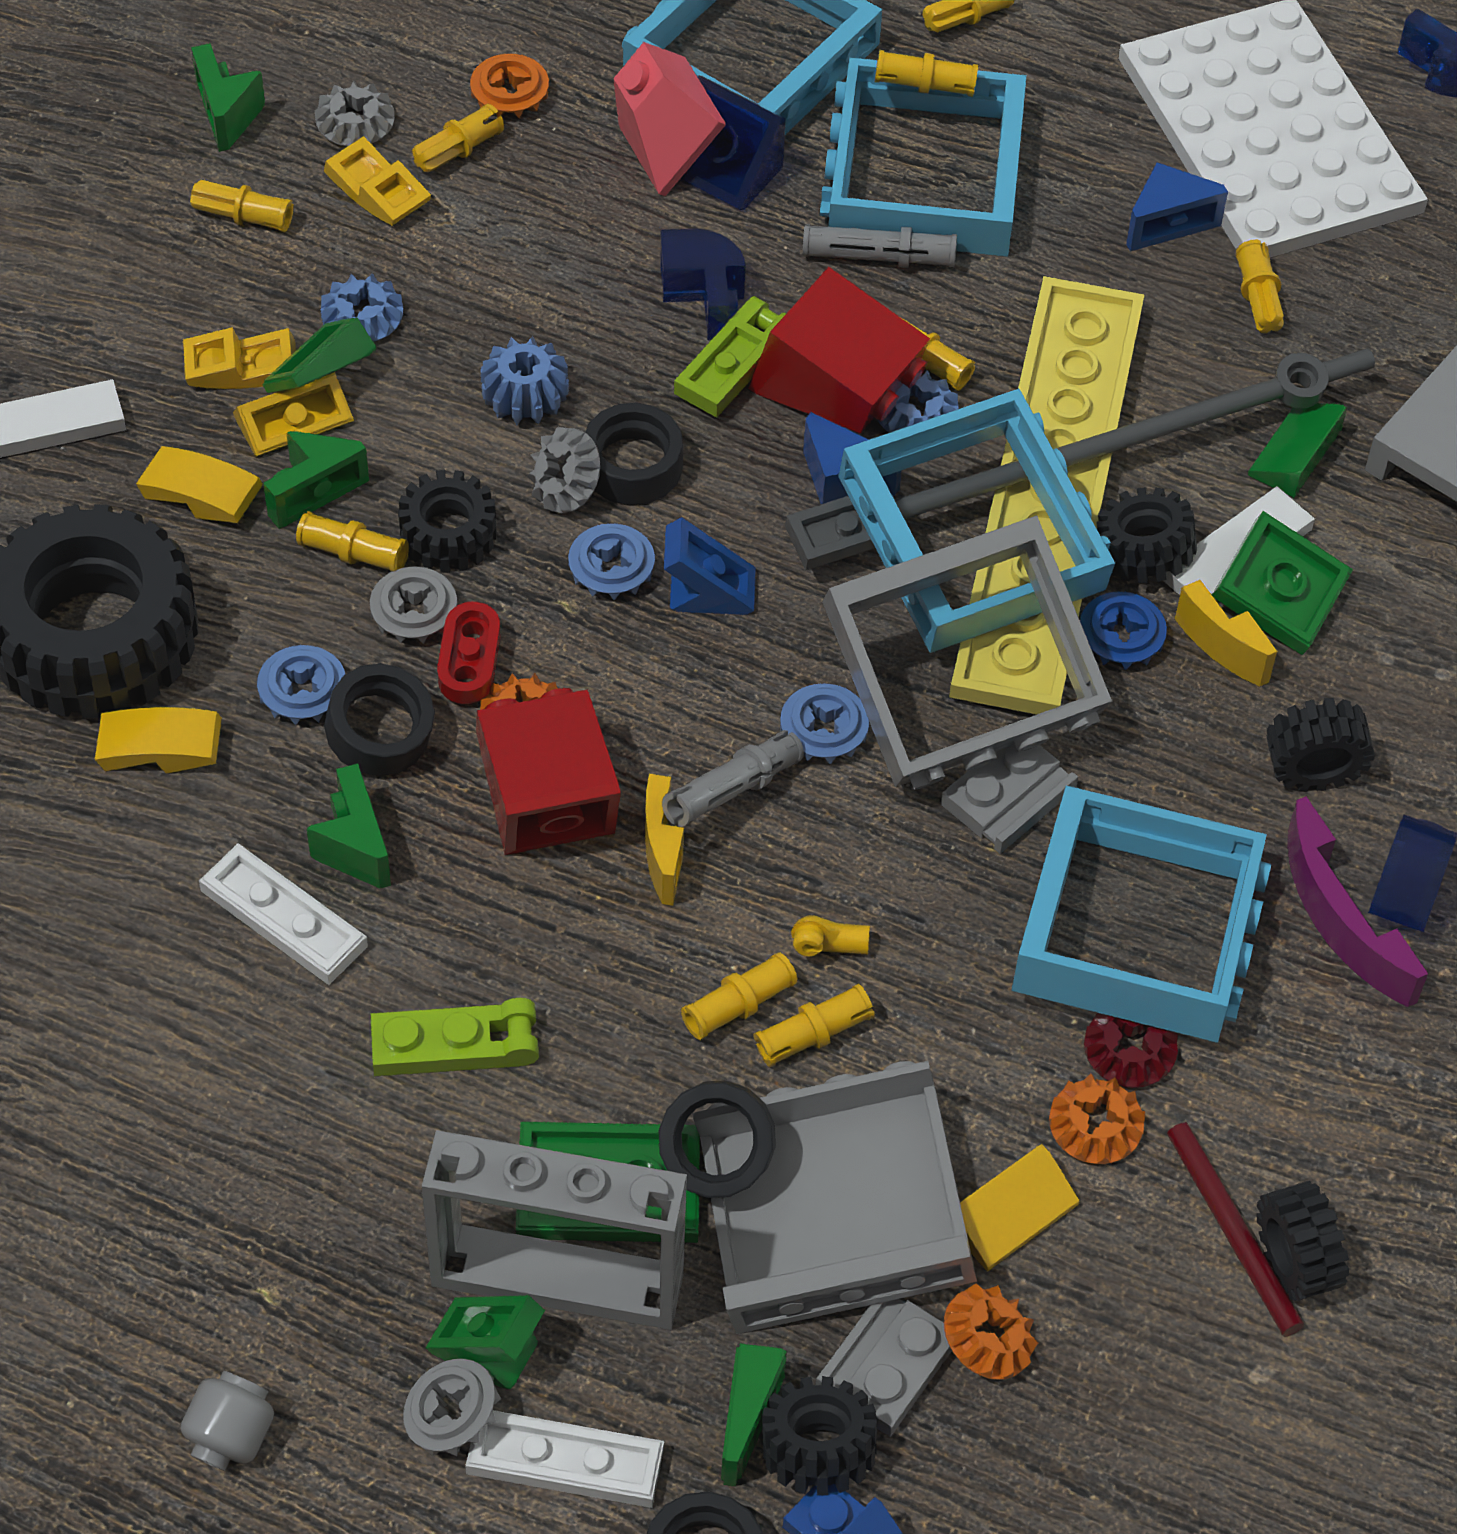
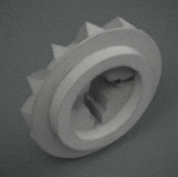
M353 80L350 88L343 89L334 85L330 95L319 96L318 108L315 110V120L320 133L331 142L349 146L364 136L372 144L382 139L391 130L395 120V112L388 93H378L374 83L360 88ZM353 107L356 111L363 110L364 120L360 115L357 116L353 112L346 113V108Z
M557 427L553 435L541 436V450L530 454L536 463L534 470L527 477L535 484L531 496L540 500L543 503L544 509L567 513L580 508L594 492L600 473V457L594 441L587 433L575 428ZM558 459L567 461L562 468L565 475L564 479L556 478L560 471Z
M405 567L388 573L378 581L370 596L371 618L378 624L381 634L391 633L395 635L400 644L406 638H418L424 644L427 637L431 634L438 633L443 635L446 617L457 606V595L450 581L437 571L424 567ZM404 601H409L413 605L423 602L424 614H419L415 610L405 613Z
M468 1359L448 1360L425 1372L410 1390L404 1406V1426L410 1439L433 1456L441 1451L457 1456L460 1447L465 1443L473 1442L480 1444L479 1432L485 1424L496 1423L492 1410L494 1405L501 1399L494 1386L492 1375L482 1365ZM446 1395L451 1400L455 1399L459 1403V1408L462 1412L457 1420L448 1416V1411L445 1408L447 1404L443 1400Z

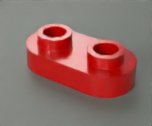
M473 601L459 604L448 613L445 620L437 666L438 685L441 693L447 699L456 703L470 704L480 701L489 694L491 685L494 682L501 637L500 619L496 611L487 604ZM470 634L480 635V637L476 639L466 636ZM466 678H467V679H471V680H473V681H470V682H460L459 680H461V679H466Z

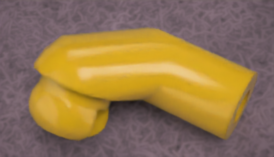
M807 915L799 919L791 930L793 947L797 953L803 956H815L821 951L868 955L870 926L836 923L815 915Z

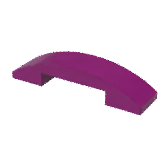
M1307 796L1296 800L1288 828V857L1297 892L1313 924L1339 958L1373 988L1406 1007L1418 1003L1428 976L1427 971L1397 928L1378 937L1376 936L1328 865L1336 841L1335 837Z

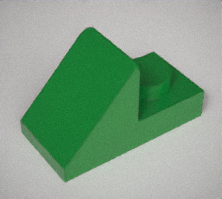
M211 43L191 47L196 84L218 151L229 150L265 105L262 73L260 71H252L230 76L226 62L217 63Z
M297 431L287 432L289 459L292 468H285L279 471L273 478L263 483L267 514L277 528L281 529L300 519L307 511L313 512L369 482L366 447L361 441Z
M354 764L336 769L338 792L329 794L335 819L307 827L310 856L322 864L379 889L391 886L388 853L359 765Z
M529 1295L455 1297L425 1348L431 1354L444 1361L452 1359L475 1361L492 1375L495 1385L511 1389L537 1346L538 1341L534 1336V1329L545 1309Z

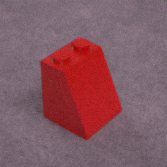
M828 267L770 331L748 389L759 396L808 414L812 412L837 425L861 433L873 418L882 422L898 401L899 396L896 392L903 384L910 389L920 378L928 364L922 357L930 338Z
M558 688L544 693L539 699L518 702L516 699L511 698L500 699L488 704L485 709L477 710L476 734L504 855L615 834L621 792L588 689L573 692L570 688Z

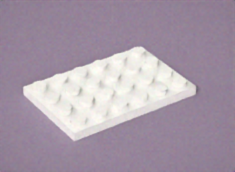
M1297 0L1275 2L1120 45L1118 59L1190 174L1223 184L1227 189L1228 195L1221 226L1235 249L1246 241L1258 239L1261 241V244L1263 242L1267 244L1269 256L1274 257L1425 212L1428 199Z

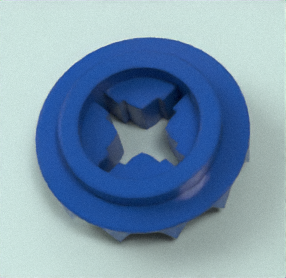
M1110 592L1100 595L1088 603L1080 617V623L1091 650L1100 656L1103 665L1109 661L1122 663L1126 670L1135 662L1147 665L1155 653L1162 651L1167 633L1166 621L1158 607L1140 595L1130 592ZM1118 618H1122V625H1125L1126 631L1130 633L1127 642H1122L1119 639L1118 633L1114 632Z

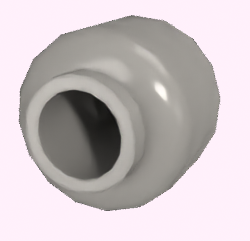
M227 1371L222 1372L220 1379L207 1378L203 1380L197 1388L180 1427L183 1436L195 1444L190 1456L222 1471L226 1470L230 1460L241 1464L253 1461L274 1418L273 1407L269 1402L265 1401L269 1391Z

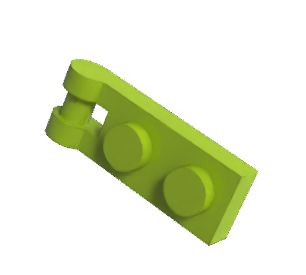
M756 296L751 297L674 380V394L717 418L753 378L770 331L786 313L783 312L778 315L769 310L767 302Z
M512 998L504 1001L501 1005L370 1013L374 1076L519 1067L533 1064L539 1058L538 1040L531 1034V1027L536 1023L535 1003L527 998ZM508 1031V1037L503 1041L490 1040V1032Z

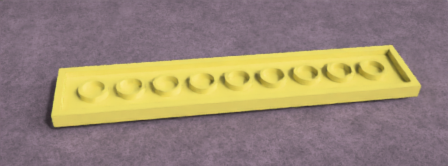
M1043 276L1018 389L1021 390L1033 414L1040 413L1044 425V434L1052 449L1118 428L1144 294ZM1007 439L1001 466L1018 461ZM1112 453L1067 467L1068 478L1075 491L1082 492L1089 502L1092 514L1091 520L1096 529ZM1029 479L995 490L985 533L1037 515L1059 571L1075 567L1071 556ZM1017 556L977 570L969 604L1030 583L1021 557ZM1082 599L1072 602L1078 618ZM1040 613L960 642L949 697L1032 714H1040L1059 707L1062 701L1067 671L1044 614Z

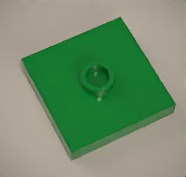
M1262 511L1255 519L1212 596L1239 615L1248 611L1262 630L1303 655L1311 646L1353 569L1268 513Z

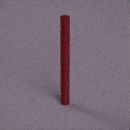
M1187 1122L1175 1125L1167 1132V1136L1281 1334L1284 1337L1295 1334L1304 1327V1323L1190 1126Z

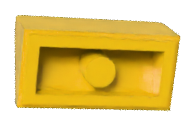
M335 372L300 388L279 391L237 406L233 412L236 422L255 457L287 446V432L289 431L318 435L354 421Z
M1043 1144L1034 1148L960 1202L971 1254L988 1272L1079 1205L1078 1197L1055 1159Z

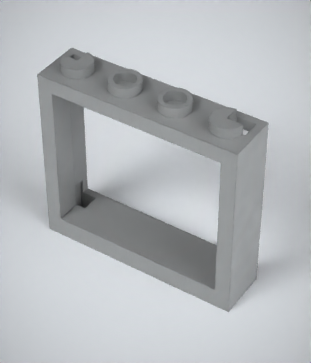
M1037 515L831 587L822 601L895 787L909 782L912 783L914 790L927 787L944 779L943 770L962 763L966 771L982 767L997 759L995 751L1014 744L1018 752L1032 749L1049 740L1047 732L1067 726L1069 733L1084 730L1099 723L1098 714L1102 713L1112 702ZM1020 556L1078 700L909 760L852 614Z
M436 1130L422 1182L431 1287L481 1296L529 1295L542 1307L672 1330L684 1269L687 1174ZM460 1199L660 1234V1260L462 1225ZM648 1206L662 1208L661 1220L646 1217ZM451 1256L466 1259L463 1273L445 1270L447 1261L451 1260ZM647 1292L660 1294V1309L645 1306Z

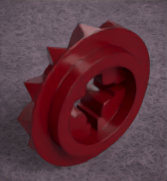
M1097 1013L1089 1026H1087L1084 1049L1092 1068L1107 1081L1116 1077L1119 1086L1129 1088L1146 1087L1159 1082L1172 1070L1178 1055V1033ZM1124 1032L1129 1037H1133L1138 1033L1140 1035L1143 1032L1146 1033L1141 1046L1143 1050L1131 1046L1126 1050L1123 1048L1117 1053L1121 1046L1122 1033Z

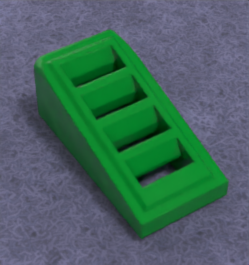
M358 318L325 323L264 380L262 386L267 393L300 388L370 356L376 351V345Z
M740 1343V1347H736L722 1456L721 1481H724V1485L736 1487L739 1479L742 1477L763 1429L762 1415L764 1407L768 1408V1399L773 1393L778 1395L783 1384L787 1351L782 1348Z

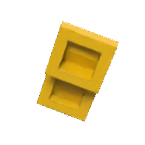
M364 136L325 161L324 173L340 189L369 213L391 226L431 199V194L399 160L390 164Z
M233 327L183 339L185 380L189 386L202 388L244 389L263 387L264 380L296 351L295 339L290 329L286 328L239 340Z
M161 446L136 485L145 499L186 503L197 519L238 523L263 483L258 476L228 462L189 450Z
M1201 580L1183 586L1175 620L1199 648L1227 670L1259 687L1269 683L1277 650L1250 613L1247 611L1229 619Z
M179 707L136 708L101 713L95 761L105 772L156 762L166 774L216 764L222 717L217 711Z
M649 774L645 807L646 857L650 876L661 903L673 906L683 861L684 828L667 825L668 819L663 812L662 799L665 794L671 792V777Z

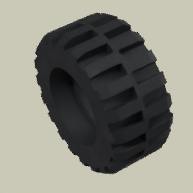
M94 504L93 510H80L79 505L63 507L64 513L50 516L49 512L34 517L32 519V526L27 529L20 526L6 537L7 547L0 545V677L10 691L20 692L22 700L36 708L41 709L44 704H47L52 714L69 717L71 712H81L84 719L100 718V712L131 709V704L139 700L146 704L160 695L159 686L165 684L169 687L182 674L181 664L185 665L188 663L194 652V638L198 635V617L189 565L185 563L184 552L176 541L168 539L165 529L150 520L144 524L142 515L123 509L120 514L113 512V508L110 505ZM109 592L124 596L135 602L132 608L121 618L96 629L67 630L43 621L47 614L58 604L84 593Z

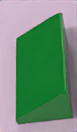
M1317 403L1308 408L1293 407L1249 469L1248 476L1272 488L1277 486L1285 494L1295 498L1342 430L1347 407L1328 403Z

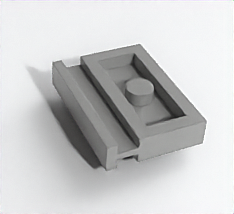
M1015 744L995 751L997 755L995 761L967 771L942 792L941 805L981 839L985 836L995 844L994 850L999 854L1005 851L1062 801L1066 785L1077 787L1078 776L1073 772L1068 774L1059 766L1060 761L1040 745L1022 752L1017 751Z
M896 1299L870 1305L818 1375L816 1385H822V1376L833 1377V1387L839 1388L843 1380L852 1383L853 1395L863 1390L868 1395V1405L874 1404L877 1429L891 1437L952 1352L945 1335L944 1323L908 1300L906 1303Z

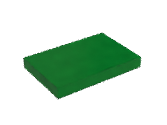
M520 1122L519 1145L667 1171L659 1154L658 1131L661 1124ZM684 1125L682 1148L688 1160L699 1170L700 1136L695 1125ZM686 1190L684 1242L698 1243L699 1195ZM648 1206L646 1217L661 1220L662 1208ZM516 1209L517 1235L545 1240L661 1242L660 1234Z

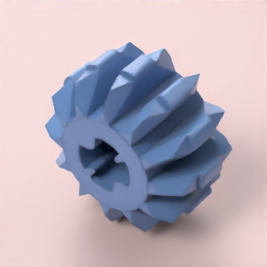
M533 336L526 344H519L511 337L507 348L493 346L489 359L483 361V366L480 370L482 397L485 400V405L493 406L497 419L511 414L516 425L523 418L531 417L539 425L543 413L557 415L560 402L565 401L566 395L569 393L568 366L564 356L556 355L552 343L538 347Z

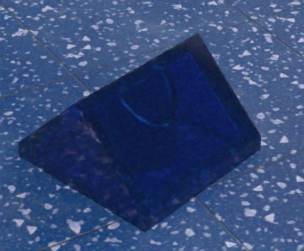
M698 75V79L726 125L681 179L739 210H745L783 168L786 118Z

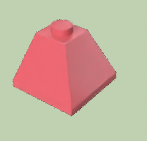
M643 42L613 78L618 124L658 194L666 196L725 127L726 123L686 57Z

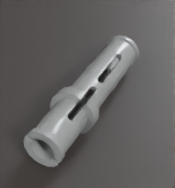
M805 224L803 257L818 256L899 262L898 267L909 268V263L955 267L957 234L913 233L912 227H901V232Z
M783 730L758 746L749 744L735 752L733 759L712 769L685 786L665 794L662 799V808L666 818L673 825L678 823V827H683L746 790H758L765 787L771 782L772 777L776 773L802 760L804 750L800 739L793 732L788 734V730Z

